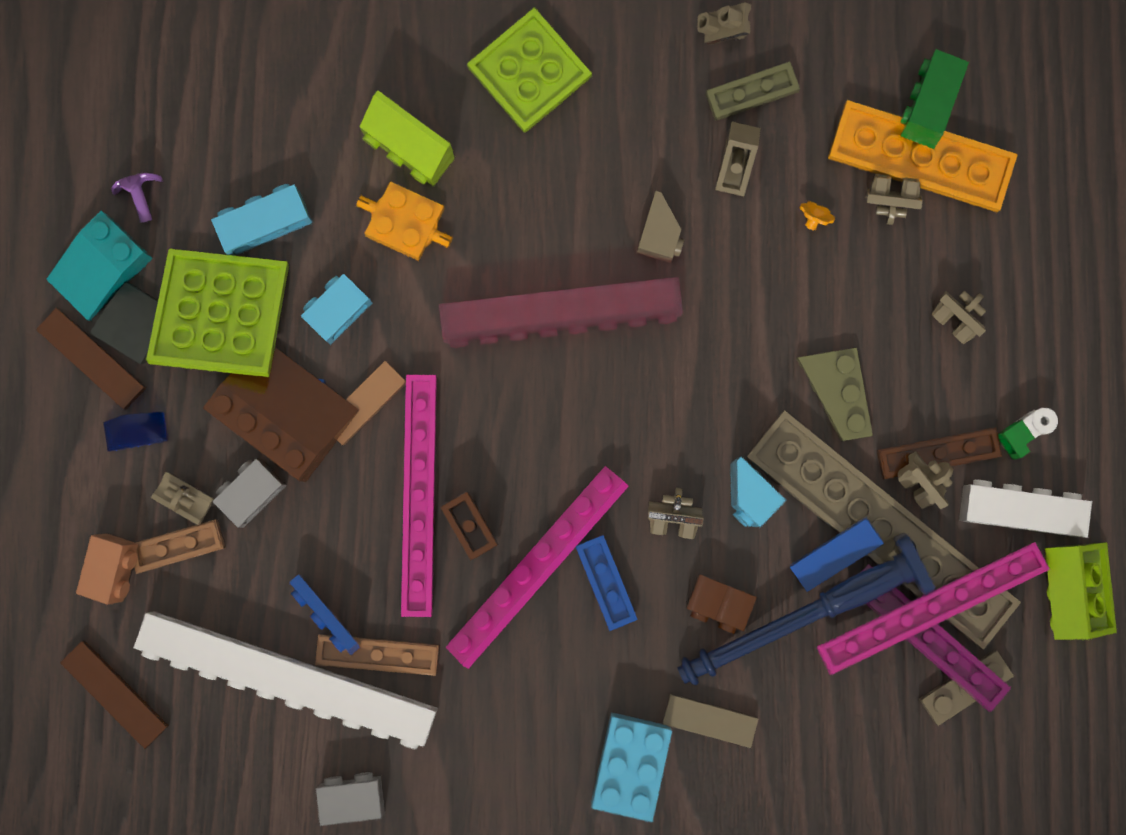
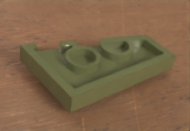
M857 348L796 358L800 367L803 368L813 391L816 392L825 408L824 411L840 440L847 441L873 436Z

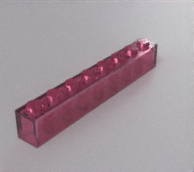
M679 277L439 304L442 338L444 343H450L452 348L468 346V341L480 340V344L497 343L499 337L510 336V341L528 339V334L539 333L540 337L557 336V331L569 330L570 334L587 332V327L599 326L600 331L617 329V324L629 323V327H640L647 325V320L658 319L659 324L676 322V317H681L683 314Z

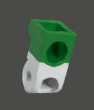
M1049 408L1033 410L999 432V442L1012 460L1020 459L1031 452L1026 444L1036 437L1051 433L1056 429L1058 424L1057 415Z

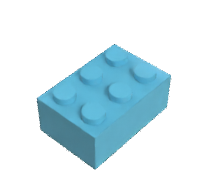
M611 712L591 800L592 809L653 822L672 734L670 726Z

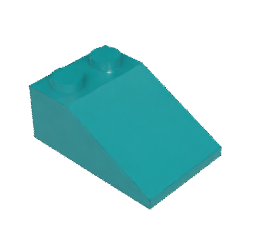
M100 211L78 233L46 280L90 321L111 301L125 282H130L153 258L112 217Z

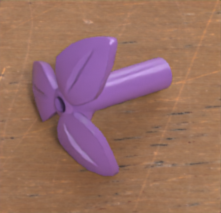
M145 172L124 177L116 181L111 188L114 195L122 189L131 192L141 223L152 220L141 187L143 182L149 180L163 182L161 176Z

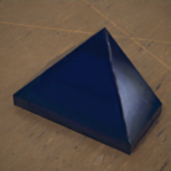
M164 412L127 414L103 422L108 452L168 441Z

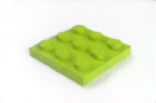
M535 7L467 63L468 69L524 133L592 77L590 70Z

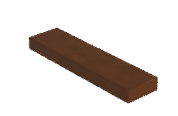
M55 308L36 329L122 409L127 410L146 389L141 382L59 308Z
M996 427L877 450L882 479L898 477V471L909 464L908 455L915 451L927 465L932 460H935L938 464L947 462L951 466L1002 457Z
M85 640L81 641L60 662L144 749L148 748L169 726Z

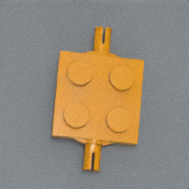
M391 181L384 195L377 202L363 195L357 201V207L372 213L371 221L364 233L365 237L415 260H420L425 248L432 241L446 248H449L453 236L438 231V221L444 211V206Z

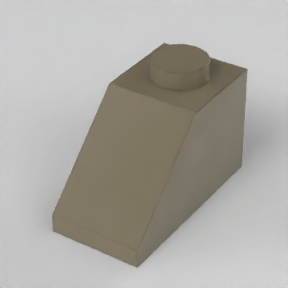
M731 122L715 190L744 197L759 146L761 128Z
M655 191L637 253L671 263L674 255L680 256L684 239L679 238L681 228L663 194Z

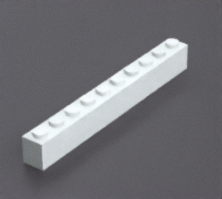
M155 611L145 614L134 645L135 649L142 651L141 656L158 661L161 657L170 660V666L181 670H188V667L199 670L198 675L210 680H216L217 677L228 680L227 685L233 688L245 690V687L257 690L256 695L273 700L274 696L286 700L285 705L302 710L303 706L314 709L313 714L318 717L331 719L334 716L343 719L342 724L347 727L360 729V726L372 729L371 734L383 739H389V736L401 739L400 744L413 749H417L418 745L425 746L438 710L437 707Z

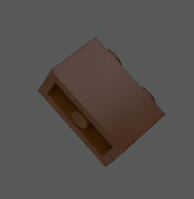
M469 492L440 507L470 560L499 545Z

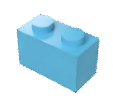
M345 274L340 278L338 276L333 277L326 284V291L319 298H312L304 306L303 310L305 312L301 315L330 345L372 304V301Z

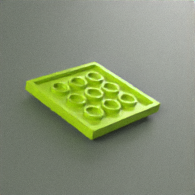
M169 249L146 358L148 364L269 377L289 269L288 262Z

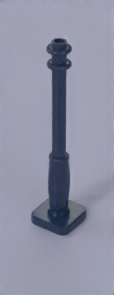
M903 532L894 537V542L900 553L893 556V560L848 578L825 593L821 592L819 594L820 599L710 652L700 649V656L691 661L687 657H683L681 660L682 665L677 667L685 684L691 682L693 685H698V677L707 673L715 677L717 675V668L827 615L834 618L837 614L864 605L904 582L908 584L914 581L923 594L935 591V586L908 534Z

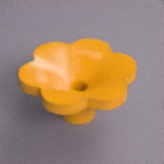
M807 201V203H801L799 207L804 216L808 218L805 226L811 230H816L818 224L828 225V223H834L835 217L830 214L831 212L828 208L819 206L814 202Z

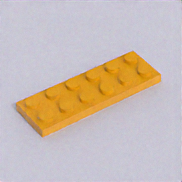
M849 100L845 102L828 159L875 174L891 176L892 179L902 182L903 178L919 179L920 188L994 212L1001 210L1018 154L944 131L938 144L932 149L901 136L904 124L900 123L901 117Z

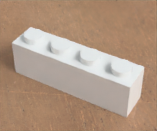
M973 480V485H963L959 521L1088 538L1092 501L1082 500V494L1063 492V497L1051 496L1052 490L1033 488V493L1022 492V486L1003 484V489L993 488L990 481Z

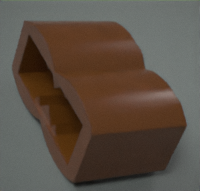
M699 574L686 609L691 610L690 617L707 623L708 618L720 622L718 628L735 634L737 629L745 630L757 597Z

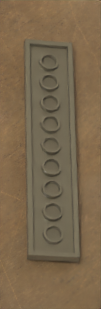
M785 410L746 456L749 461L839 534L867 517L884 541L883 545L866 555L877 565L893 560V556L900 553L894 542V537L904 532L911 539L935 589L980 569ZM914 581L908 584L906 582L902 583L916 597L919 598L926 595L918 589ZM1006 590L946 619V621L976 646L984 650L1021 602Z

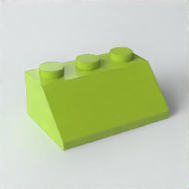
M376 91L359 126L365 135L362 139L377 150L380 146L388 152L386 157L395 165L401 167L404 164L411 169L410 175L424 185L427 181L434 186L455 159L451 144L380 91Z
M1107 542L1045 548L1046 555L1044 559L1050 568L1047 571L1049 583L1047 596L1051 602L1052 615L1050 626L1052 631H1054V640L1093 639L1117 633Z

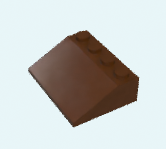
M276 347L274 348L269 377L231 373L203 407L204 410L298 481L302 482L308 481L338 441L337 439L359 412V409Z

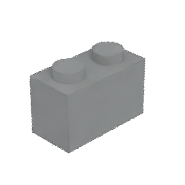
M250 459L245 462L237 471L240 475L232 483L230 481L225 482L216 491L218 496L212 501L238 528H244L287 486L260 459H255L254 461Z
M372 772L359 773L354 775V779L342 781V776L328 777L324 779V783H321L316 788L320 826L379 819L385 813L381 776L373 777Z

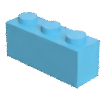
M289 184L280 185L274 188L273 193L263 198L262 196L252 197L245 201L246 205L237 209L234 207L223 209L217 213L218 217L211 219L224 252L232 256H236L313 223L301 193L295 184L291 186Z

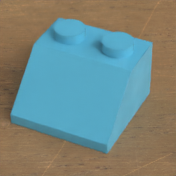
M740 457L730 464L731 506L736 510L733 516L745 527H761L786 500Z

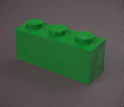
M935 49L930 60L924 58L917 74L922 77L920 83L915 82L909 99L913 100L912 106L905 108L900 123L904 124L901 133L902 137L932 149L936 147L947 126L969 64L968 61Z

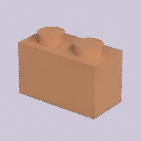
M107 533L91 535L76 594L107 605L123 602L130 589L129 578L131 570L137 562L136 551L138 543Z

